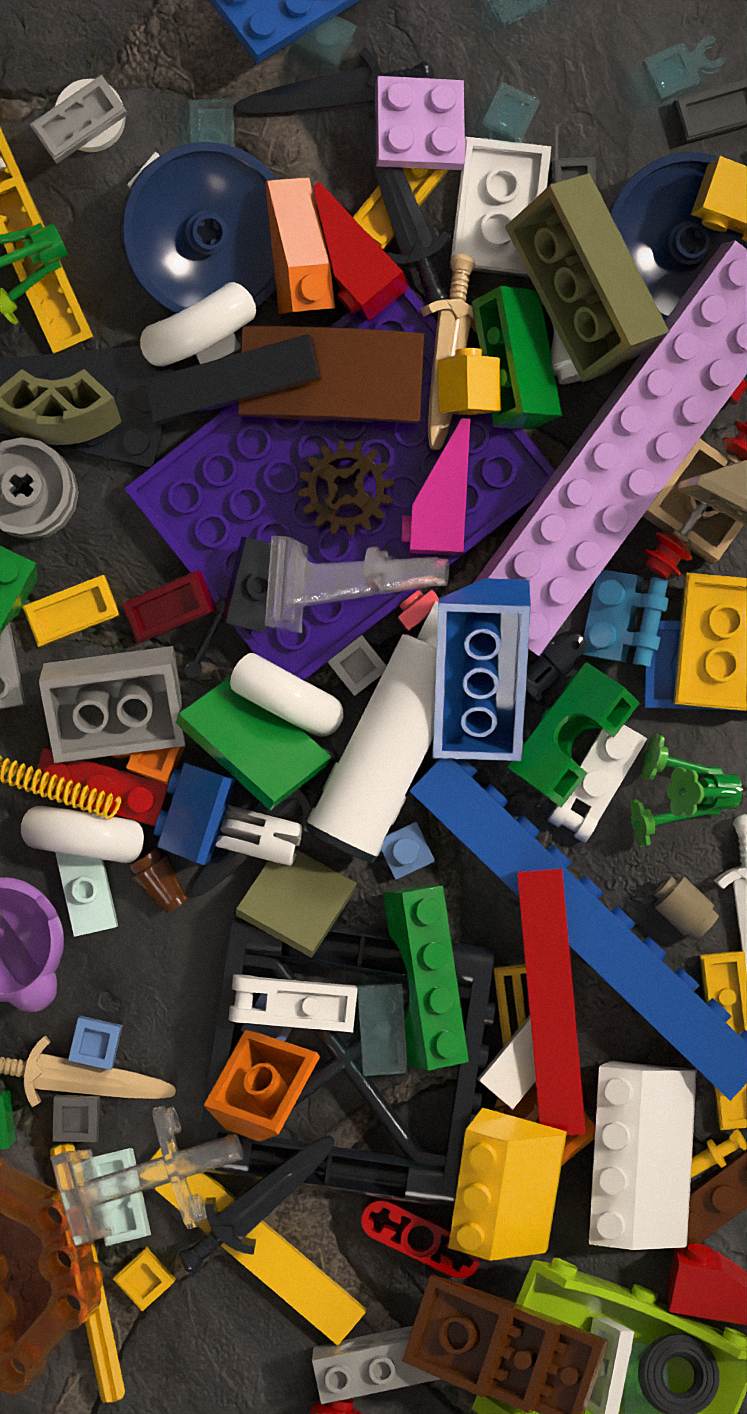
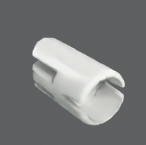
M227 805L225 814L232 819L223 820L220 830L228 836H218L215 846L288 866L293 864L297 855L294 853L295 846H299L301 841V824Z

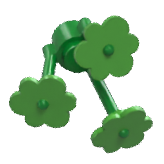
M654 733L649 741L648 749L644 753V765L641 776L642 780H653L656 773L662 772L665 766L675 768L671 776L672 783L667 787V796L671 799V812L653 816L651 810L645 809L642 802H638L637 799L631 800V823L635 830L638 845L640 847L650 846L649 835L655 834L656 825L702 815H720L722 809H736L742 798V784L739 777L732 774H723L721 767H707L668 756V748L663 746L664 736ZM698 774L705 776V778H701L698 782Z

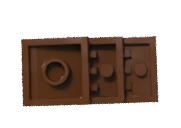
M243 326L241 328L240 353L309 334L313 337L321 380L239 402L237 415L318 422L326 420L365 423L386 421L417 424L420 422L424 333L327 327Z
M430 1275L402 1362L480 1397L489 1395L526 1413L535 1411L539 1414H585L609 1340L517 1303L435 1275Z

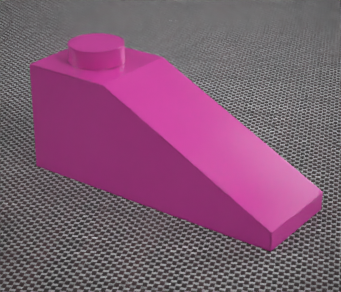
M461 418L412 505L411 516L403 515L401 542H410L409 553L462 556L470 419Z

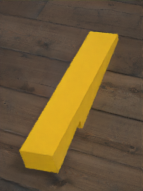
M0 127V156L7 166L6 169L0 172V234L27 229L38 223L45 227ZM27 239L5 243L4 246L7 253L25 247L23 241ZM30 256L12 263L21 282L43 265V263L34 266ZM63 267L47 274L26 291V295L53 354L94 337Z

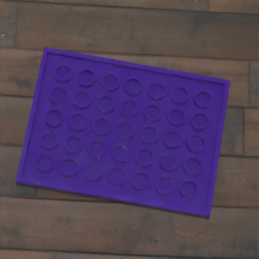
M409 286L408 290L370 322L359 311L354 315L348 312L329 328L424 333L420 422L417 424L386 421L365 423L339 420L318 422L237 415L238 403L228 406L124 488L190 572L201 570L215 604L219 599L227 597L241 537H249L286 548L266 633L237 626L233 627L254 654L261 656L304 681L359 636L363 635L395 610L413 593L424 587L533 501L555 472L522 429L494 427L492 413L472 416L453 414L447 437L441 449L432 450L430 448L428 414L437 321L431 314L423 316L420 308L424 307V305ZM461 418L470 419L462 556L409 553L410 542H401L403 515L411 516L412 505ZM338 440L344 441L346 450H353L356 442H361L362 454L364 455L375 449L378 455L374 463L376 465L382 463L389 465V470L382 475V478L394 480V487L384 490V494L393 499L392 505H380L379 507L385 515L384 520L380 521L374 517L369 519L371 531L368 533L361 525L355 526L354 537H349L346 527H340L336 536L331 535V524L328 522L318 529L315 526L318 514L315 512L306 515L303 510L311 500L299 498L298 493L299 490L308 488L309 485L300 479V473H312L313 471L307 459L311 456L320 461L323 458L321 447L324 445L332 453L336 452ZM343 460L331 465L336 469L351 468L355 461ZM369 473L367 479L363 482L364 491L374 499L376 484L372 474ZM356 477L353 480L350 479L346 484L341 481L336 483L339 490L337 500L339 498L342 499L346 494L352 497L356 495L354 491ZM318 479L317 497L320 504L323 505L325 499L329 496L328 486L321 479ZM356 508L342 509L336 516L350 518L358 516L362 512Z

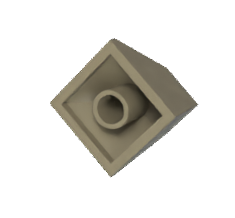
M747 460L680 481L677 490L747 526Z

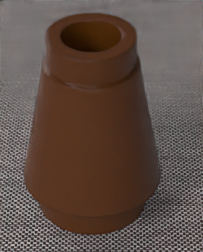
M153 846L141 853L132 863L128 864V867L133 872L130 877L166 913L178 908L187 900V896L183 892L184 890L167 852L161 853L157 846Z

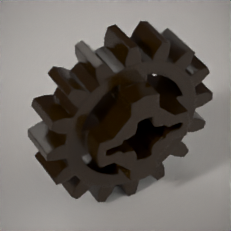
M338 440L337 451L333 453L326 445L322 446L323 458L320 461L311 456L307 459L313 469L312 473L301 472L299 476L303 482L309 484L308 488L298 491L299 498L311 500L304 507V513L306 515L315 512L318 514L315 521V526L318 529L326 522L330 523L331 535L333 536L337 535L340 527H346L349 537H354L355 526L361 525L367 533L370 532L371 524L369 519L374 517L377 520L383 521L385 518L384 513L379 509L380 505H392L393 499L384 494V490L393 488L394 480L382 478V475L389 470V465L387 463L379 465L374 463L378 455L375 449L367 455L362 454V444L359 441L356 442L353 450H346L344 441ZM343 460L355 461L351 468L336 469L331 465ZM369 473L372 474L376 484L374 499L364 491L363 482L367 479ZM356 477L354 483L356 495L352 497L346 494L342 499L339 498L337 500L339 490L336 483L341 481L346 484L350 479L353 480ZM318 479H321L328 486L329 496L325 499L323 505L320 504L317 497ZM356 508L362 512V514L350 518L336 516L342 509Z

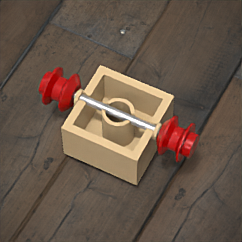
M735 421L734 426L738 434L734 439L727 437L722 439L725 450L728 453L726 457L699 438L643 514L644 518L665 532L655 534L659 542L655 551L648 549L643 551L649 558L645 564L663 578L667 579L670 574L680 577L681 573L677 568V564L681 559L692 560L690 550L709 564L715 563L721 558L744 524L677 490L680 481L747 460V421L745 424Z

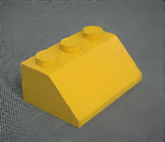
M482 1108L465 1132L448 1248L489 1261L546 1253L567 1131Z

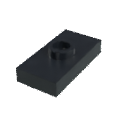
M241 537L221 618L222 623L266 633L285 557V547L249 537Z

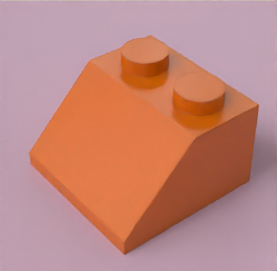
M245 1029L204 1103V1107L226 1130L259 1142L277 1136L320 1056L317 1052Z

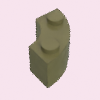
M21 369L0 387V423L9 431L23 438L39 440L49 445L75 444L103 435L122 422L114 397L85 369L69 378L58 380L35 378Z

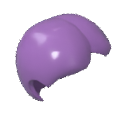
M0 877V1002H9L21 1011L38 1012L50 1005L57 994L58 982L55 971L59 966L64 950L62 923L55 908L40 890L22 880Z

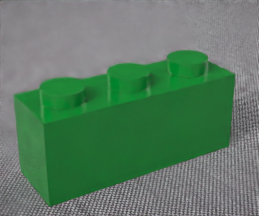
M499 286L472 301L482 356L500 358L501 411L491 412L494 427L533 430L562 416L542 304L537 290Z

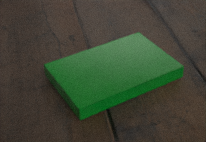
M230 676L180 712L175 723L269 810H272L328 765L331 756L299 727L235 693L231 689Z

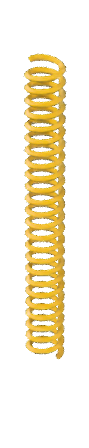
M0 755V779L3 784L9 782L11 787L17 785L18 789L25 788V791H33L35 795L40 793L42 797L48 796L50 800L56 799L58 803L64 801L66 806L72 804L75 809L80 807L82 811L88 810L90 814L96 813L98 817L104 815L107 820L114 817L120 807L121 798L119 796L114 800L116 802L114 810L109 816L107 815V811L113 801L111 793L107 796L103 811L100 813L99 809L105 798V792L101 791L97 797L95 809L92 810L91 806L97 796L96 788L91 790L87 806L83 807V803L89 793L88 785L83 787L79 803L75 804V800L81 790V784L79 782L73 788L72 779L66 783L63 798L60 799L59 795L65 785L64 777L60 778L57 783V775L54 774L49 780V772L47 771L41 778V769L36 770L33 775L34 769L32 766L26 770L25 764L23 763L18 767L16 760L10 765L9 758L4 759L2 762ZM8 771V778L5 780L4 776ZM16 773L15 782H12V778ZM24 776L23 784L20 785L19 782ZM32 778L31 787L28 788L27 785ZM40 781L39 790L36 791L35 787ZM48 783L47 792L43 793V790L45 789ZM56 786L55 795L52 796L51 792L54 790ZM72 791L71 800L68 802L67 798Z

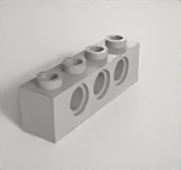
M413 1326L342 1340L338 1346L333 1342L313 1347L312 1363L321 1404L439 1380L440 1378L402 1362Z

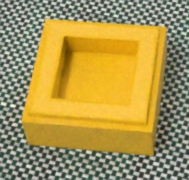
M147 1246L113 1277L117 1285L141 1311L146 1309L176 1279Z

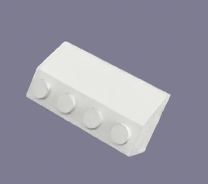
M609 1061L599 1066L589 1244L629 1250L680 1248L687 1246L697 1069Z

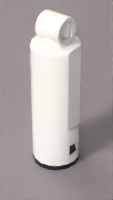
M435 601L417 638L402 634L339 763H335L322 789L324 792L316 808L313 807L303 827L304 831L370 864L375 863L384 845L383 840L391 824H394L407 798L405 794L434 737L438 627L437 601Z

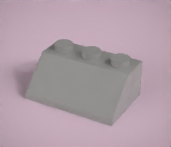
M173 646L43 664L39 686L54 763L185 746L184 730L175 723L178 714L182 712V702Z

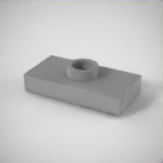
M100 75L36 119L30 126L57 164L123 119L128 113L104 77Z

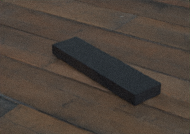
M306 334L146 379L145 385L152 421L159 425L321 380L313 337Z

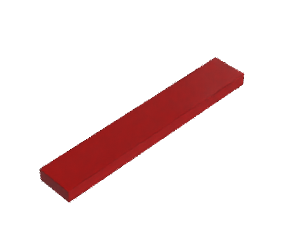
M563 867L518 871L517 875L539 1120L542 1125L567 1131L566 1135L586 1134Z

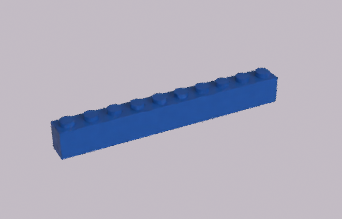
M440 758L412 787L410 792L518 896V871L563 867L570 947L724 1096L731 1100L747 1084V1031L743 1029L738 1035L726 1023L732 1016L719 1003L711 998L706 1004L694 992L700 985L681 967L674 973L662 961L667 956L662 948L649 936L642 942L633 934L630 929L635 923L618 906L612 911L605 907L598 900L604 893L587 876L584 875L580 880H577L567 870L572 862L557 847L552 845L546 850L535 839L540 831L521 814L515 820L503 808L509 801L491 784L483 789L472 778L477 770L465 759Z

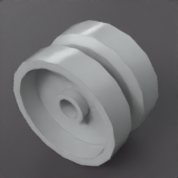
M20 437L2 441L0 443V529L13 537L27 540L50 537L62 529L75 512L79 494L75 474L58 452L39 440ZM31 483L29 486L34 490L27 497L21 493L24 485Z

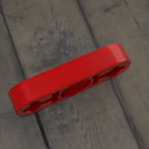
M372 1198L365 1204L362 1210V1227L371 1238L454 1278L469 1277L477 1270L480 1257L467 1254L471 1259L470 1262L462 1261L458 1267L453 1265L452 1256L445 1251L440 1250L439 1258L433 1257L440 1246L441 1235L448 1237L445 1240V1247L448 1248L451 1233L450 1227L389 1199ZM382 1208H386L389 1210V1219L398 1224L401 1223V1216L409 1218L401 1229V1238L398 1240L393 1237L396 1234V1228L389 1224L383 1223L380 1229L375 1228L374 1218L370 1216V1213L372 1211L379 1213ZM416 1226H426L433 1233L432 1243L424 1249L414 1248L408 1241L410 1230Z

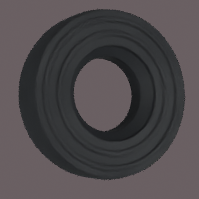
M668 1334L653 1341L644 1351L639 1362L638 1381L646 1400L663 1414H697L705 1409L716 1395L719 1386V1368L711 1350L699 1339L686 1334ZM674 1357L686 1359L694 1370L693 1384L684 1393L672 1392L663 1380L664 1367Z

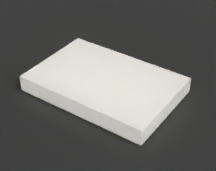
M465 137V165L461 170L451 258L460 253L468 254L475 260V267L472 271L530 278L505 226L547 188L551 146Z

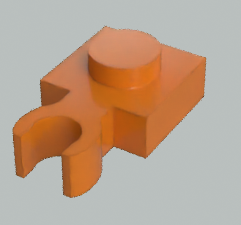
M185 746L112 755L110 757L116 759L129 757L126 768L130 772L169 785L173 771L177 768Z

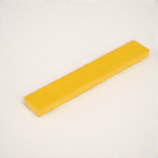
M168 1139L138 1174L206 1234H209L212 1230L205 1213L206 1198L216 1197V1205L219 1212L236 1199L232 1193L207 1172L195 1170V1162ZM263 1220L245 1236L256 1239L254 1255L237 1251L224 1243L221 1245L337 1346L366 1313V1308Z

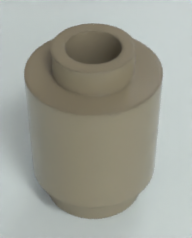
M672 876L668 877L653 894L658 899L653 907L683 936L689 934L694 940L703 936L719 917L713 910L714 904L685 876H681L677 880Z

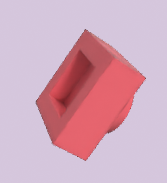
M420 590L416 591L399 605L403 613L398 616L397 620L407 632H410L428 617L435 601L438 602L439 597L433 590L429 591L426 595H423Z

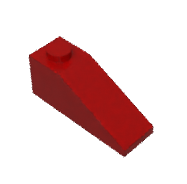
M319 181L313 186L334 276L341 290L336 295L352 315L359 311L370 322L409 289L405 276L395 262Z
M693 1243L689 1244L688 1248H675L666 1288L669 1312L747 1325V1271L720 1252L713 1251V1249L703 1244Z

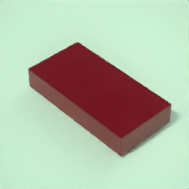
M201 570L191 572L121 603L137 644L146 642L217 611Z

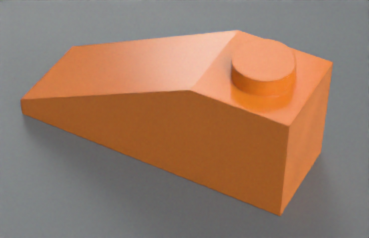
M296 178L265 181L278 313L285 314L335 308L331 263L310 179Z

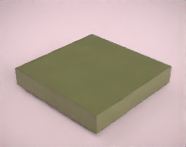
M295 849L294 853L297 855L290 866L273 861L267 862L236 908V916L312 958L356 890L357 883Z

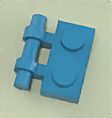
M602 570L595 580L583 637L586 647L582 655L626 663L629 647L631 646L636 647L633 664L650 667L653 651H658L661 638L657 636L661 613L666 612L669 599L665 597L668 580L651 577L648 593L641 594L643 577ZM637 609H644L640 631L633 632Z

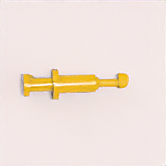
M738 1129L734 1130L729 1139L719 1145H716L712 1139L707 1141L708 1148L692 1157L691 1178L717 1163L723 1168L727 1165L724 1159L725 1156L739 1148L746 1150L747 1142Z

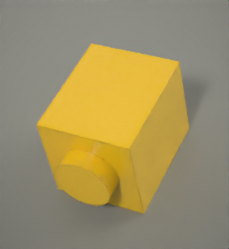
M462 348L455 350V357L437 360L439 413L472 416L501 411L500 358L482 356V349Z

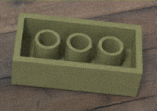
M590 173L549 185L505 226L582 382L621 369L669 333L662 315Z

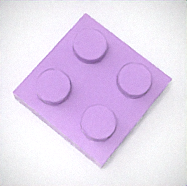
M377 76L375 82L376 166L462 170L465 165L464 80Z

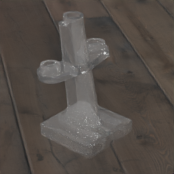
M272 536L265 626L282 632L302 633L303 609L305 606L431 586H447L449 560L437 557L395 559V556H388L387 551H380L379 547L376 546L367 549L365 561L315 564L307 559V545L291 537Z
M162 1105L153 1108V1120L163 1157L100 1177L97 1173L91 1149L67 1151L50 1157L75 1246L115 1235L107 1204L170 1183L184 1224L188 1229L198 1227L199 1221L206 1219V1210L201 1196L198 1193L191 1194L186 1178L243 1160V1150L238 1136L232 1134L178 1151L174 1135L181 1132L178 1115L173 1107L166 1109Z

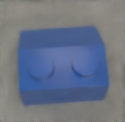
M184 763L182 770L175 768L167 789L168 794L174 795L169 812L161 810L154 830V835L160 837L157 847L202 865L210 862L237 779L191 763Z

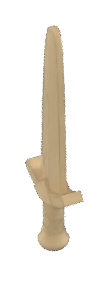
M463 253L456 254L450 259L453 276L449 299L435 301L420 308L423 316L438 312L428 414L429 446L432 450H439L443 446L453 415L439 413L437 360L455 357V350L466 348L470 327L474 332H477L473 307L465 303L469 276L475 267V260L470 255Z
M46 1035L38 1041L26 1061L0 1057V1074L16 1075V1077L22 1076L24 1078L25 1092L32 1107L41 1102L36 1089L143 1099L168 1098L176 1093V1088L172 1084L161 1079L117 1068H112V1070L68 1061V1058L42 1054V1051L51 1042Z

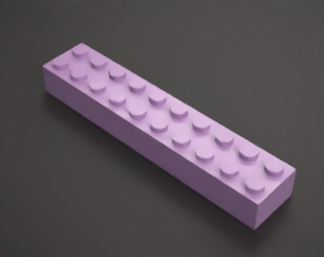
M736 240L720 245L665 320L669 333L641 353L474 581L475 583L484 578L530 580L531 611L528 648L538 656L747 374V249Z

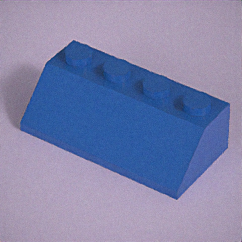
M484 578L438 599L433 758L521 761L531 611L530 580Z

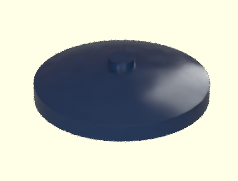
M196 142L182 145L167 151L149 163L131 185L123 204L120 220V240L124 259L131 275L142 291L160 307L173 314H177L196 304L229 282L242 285L252 296L256 307L263 303L276 290L265 181L277 180L273 173L249 153L239 148L216 142Z
M682 152L661 157L649 163L635 173L621 187L609 209V213L621 233L664 322L722 243L736 240L747 249V242L742 239L743 234L731 229H727L726 232L712 230L702 225V218L691 215L706 168L709 163L718 158L715 155L700 152Z

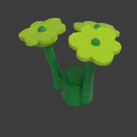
M38 223L27 229L0 234V245L27 239L23 241L25 247L0 257V268L30 256L34 266L43 263L39 269L9 293L0 288V312L14 325L19 323L13 314L18 309L14 301L47 274L62 268L59 259L68 256L54 223L45 227Z

